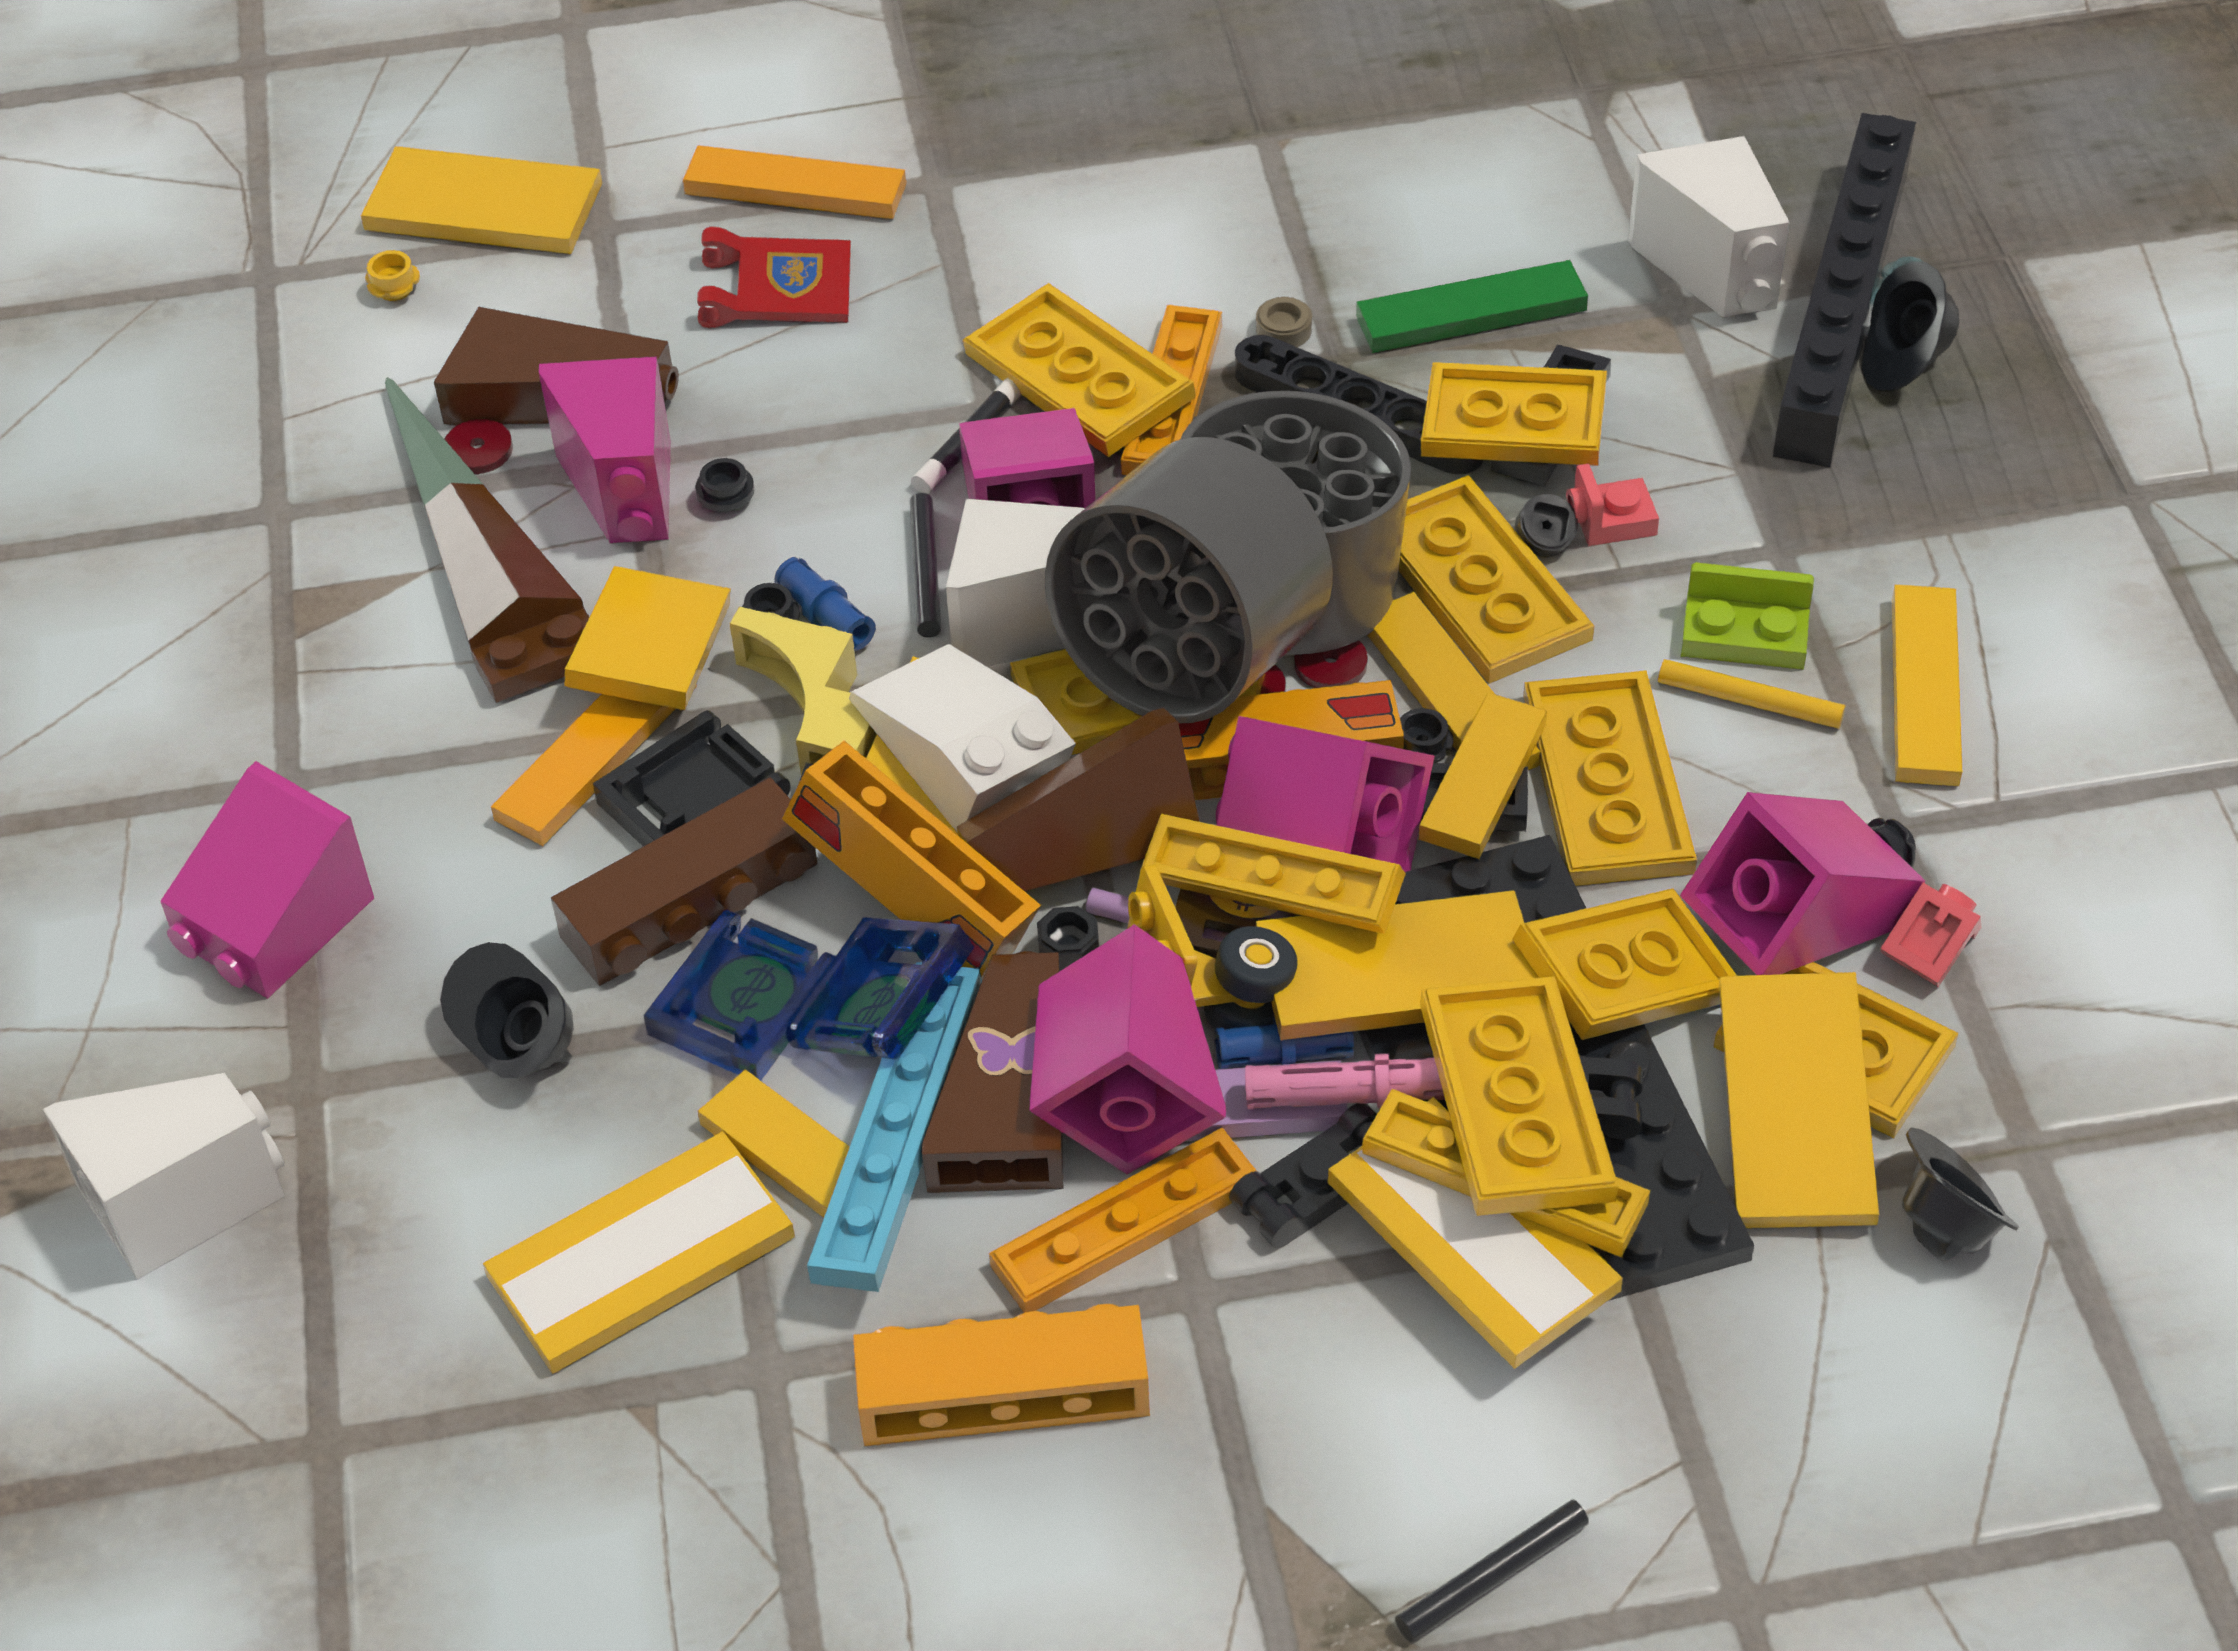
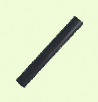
M916 493L910 498L909 502L917 632L923 637L930 638L937 636L941 632L933 499L927 493Z
M1569 1500L1395 1616V1622L1399 1631L1409 1642L1415 1641L1588 1525L1589 1519L1585 1510L1576 1500Z

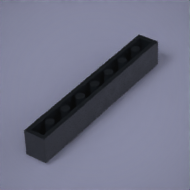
M1861 113L1780 405L1773 457L1831 467L1908 172L1916 127L1915 121L1897 119L1890 115Z

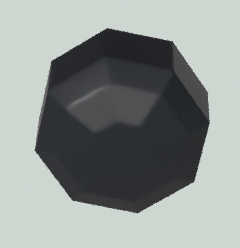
M1079 906L1053 908L1037 922L1039 953L1058 952L1060 971L1099 947L1097 918Z

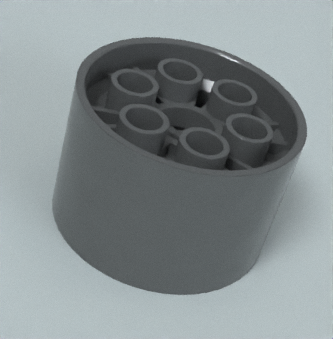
M1267 391L1235 397L1209 408L1196 417L1188 425L1180 440L1194 437L1218 438L1240 444L1265 457L1280 468L1302 491L1313 507L1324 529L1330 548L1333 570L1330 599L1319 623L1286 655L1312 654L1337 649L1358 641L1371 633L1388 612L1393 600H1395L1411 475L1408 451L1398 435L1378 417L1356 405L1325 395L1299 391Z
M1211 437L1186 438L1170 443L1155 452L1072 518L1061 529L1047 557L1045 569L1046 600L1053 625L1063 646L1077 667L1099 690L1121 706L1139 715L1144 716L1150 711L1164 708L1178 721V724L1194 723L1212 718L1223 712L1314 629L1325 613L1330 599L1333 579L1332 559L1329 544L1317 514L1302 491L1280 468L1255 451L1228 440Z

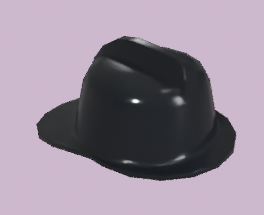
M1911 261L1897 267L1884 279L1875 295L1870 327L1863 352L1862 371L1866 382L1878 391L1892 392L1909 385L1923 373L1927 366L1932 364L1938 356L1951 346L1957 335L1960 323L1959 309L1952 296L1946 292V285L1939 270L1930 264Z
M486 942L469 948L453 962L444 978L440 1002L443 1018L454 1036L487 1069L502 1078H521L551 1067L555 1062L568 1063L573 1056L567 1048L571 1042L574 1030L572 1011L552 981L524 954L507 944Z
M1910 1128L1907 1131L1908 1143L1919 1162L1903 1197L1902 1207L1905 1213L1913 1220V1233L1917 1240L1939 1260L1948 1261L1959 1252L1973 1254L1979 1251L2005 1226L2017 1231L2019 1226L2005 1214L1992 1190L1967 1161L1935 1136L1917 1128Z

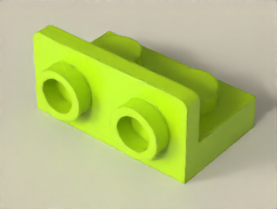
M1693 563L1690 570L1681 657L1804 670L1814 576L1785 571Z

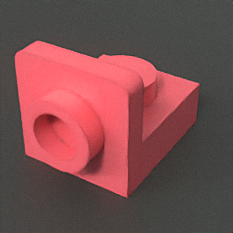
M1589 464L1576 466L1574 488L1567 489L1566 501L1574 509L1576 519L1578 518V523H1580L1588 546L1657 535L1659 517L1643 478L1597 485Z
M1922 883L1880 948L1881 953L1939 987L1970 938L1975 939L1982 928L1981 916L1973 912L1977 904L1967 895L1949 885L1942 884L1937 891Z

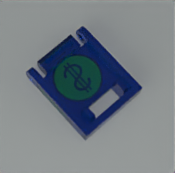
M725 910L643 1015L647 1035L737 1075L746 1069L762 1081L836 980L841 962L838 956L829 952H824L818 959V948L816 945L753 918H750L740 932V915L730 910ZM736 937L738 938V944L733 942ZM698 1019L734 1035V1042L695 1026L693 1023Z
M863 917L786 1027L788 1042L795 1049H812L820 1052L866 1057L879 1056L880 1058L893 1060L899 1058L968 958L974 946L959 924ZM895 951L915 952L922 961V964L888 961Z

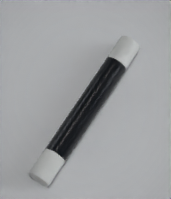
M1006 378L965 422L1001 418L1021 396L1016 384L1011 379ZM959 428L911 478V484L915 490L929 494L962 459Z

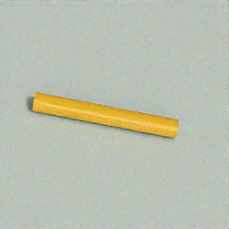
M1667 659L1663 660L1658 676V683L1840 729L1846 708L1844 704Z

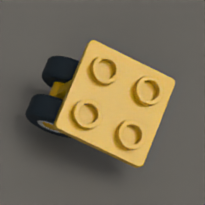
M1142 866L1136 892H1131L1128 899L1129 922L1127 929L1135 924L1182 957L1196 1006H1204L1205 1016L1214 1030L1215 1028L1230 1029L1273 1024L1275 1016L1271 1002L1274 1000V994L1279 993L1291 983L1297 970V955L1289 941L1270 929L1249 926L1236 929L1227 934L1220 943L1216 958L1194 950L1157 866Z

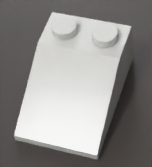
M950 644L851 691L849 696L852 704L957 833V826L1068 761L1076 744L1038 697Z

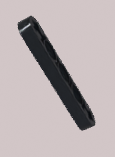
M1254 335L1243 339L1235 348V378L1239 384L1256 393L1299 391L1325 395L1345 402L1351 399H1365L1371 402L1372 405L1364 410L1378 417L1398 435L1408 451L1409 457L1451 474L1473 472L1483 462L1480 459L1421 456L1423 426L1415 430H1403L1396 427L1394 423L1403 419H1412L1423 425L1427 401L1274 337ZM1303 378H1314L1323 382V384L1316 388H1302L1296 385L1295 382Z

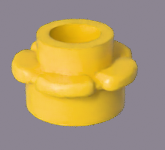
M397 250L380 252L374 255L367 263V273L365 275V280L368 283L367 290L373 296L387 301L401 300L407 297L413 290V285L419 282V270L416 266H412L410 257L404 252Z

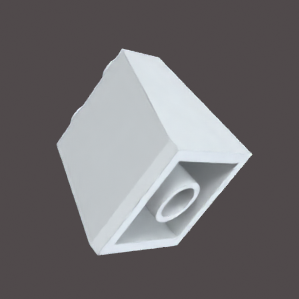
M1745 136L1637 154L1628 242L1631 248L1723 318L1777 308L1790 222Z
M966 499L946 584L950 637L953 647L986 667L1065 648L1055 630L1049 613L1045 592V569L1047 557L1056 536L1072 518L1085 508Z
M225 1073L61 1101L43 1109L78 1190L137 1280L285 1197L276 1170L285 1166V1163L276 1144L267 1131H265V1129L271 1126L268 1116L255 1094L250 1090L240 1095Z

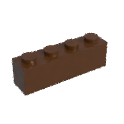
M770 777L550 897L559 936L600 987L619 975L634 971L644 961L676 943H682L691 939L698 931L726 915L743 910L753 900L785 882L798 879L807 870L818 864L816 848L782 820L791 799Z

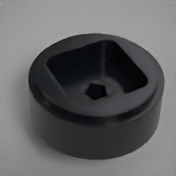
M1541 494L1531 498L1520 510L1515 521V531L1532 552L1540 557H1551L1563 552L1573 541L1578 530V518L1576 519L1573 507L1565 499L1553 494Z

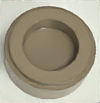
M1276 297L1264 302L1256 312V335L1274 337L1296 347L1305 344L1311 337L1312 312L1303 301L1292 297Z

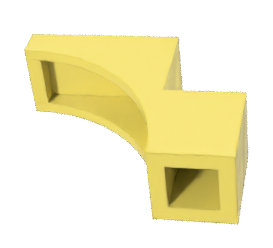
M739 607L729 623L736 665L756 671L775 681L795 699L803 711L804 719L796 738L801 775L806 763L814 764L844 740L867 758L877 733L849 700L851 693L849 690L857 677L853 635L828 626H818L781 617L775 613H764Z

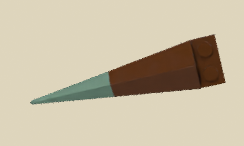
M386 377V390L432 528L473 661L490 694L497 703L565 677V668L589 619V615L584 609L582 598L394 380Z

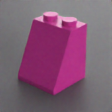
M657 357L539 364V376L555 455L609 543L668 540L671 439Z
M1075 408L959 423L962 465L969 499L1086 508L1096 500L1093 456Z
M1238 716L1236 731L1229 744V765L1223 794L1216 808V826L1400 864L1404 872L1411 870L1434 761L1433 755Z
M255 761L247 768L160 902L170 927L167 930V936L183 955L191 959H195L197 956L214 965L219 974L231 985L237 988H242L246 985L268 999L374 899V895L351 817Z
M1747 792L1680 896L1756 975H1778L1890 933L1922 883L1926 881L1843 801Z
M1135 924L1039 984L1029 1108L1030 1112L1127 1175L1226 1118L1225 1101L1183 959Z

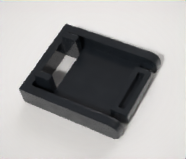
M707 710L594 782L593 788L597 804L636 841L645 846L770 777L787 796L789 795L791 785L790 781L782 773L775 772L773 763L729 724L721 728L720 718L712 711ZM647 802L663 817L660 822V829L636 807Z

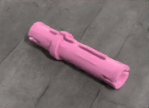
M1375 1054V1060L1245 1066L1248 1110L1280 1106H1322L1347 1103H1377V1108L1380 1109L1391 1089L1420 1100H1430L1433 1097L1436 1100H1445L1434 1058L1389 1060V1054Z

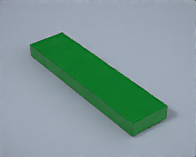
M1571 260L1356 301V317L1372 353L1587 311L1588 294Z

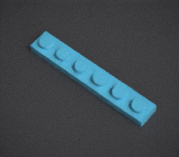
M916 962L910 982L918 989V1003L911 1017L901 1028L890 1035L807 1264L811 1284L879 1292L923 1163L922 1143L982 983L980 969Z

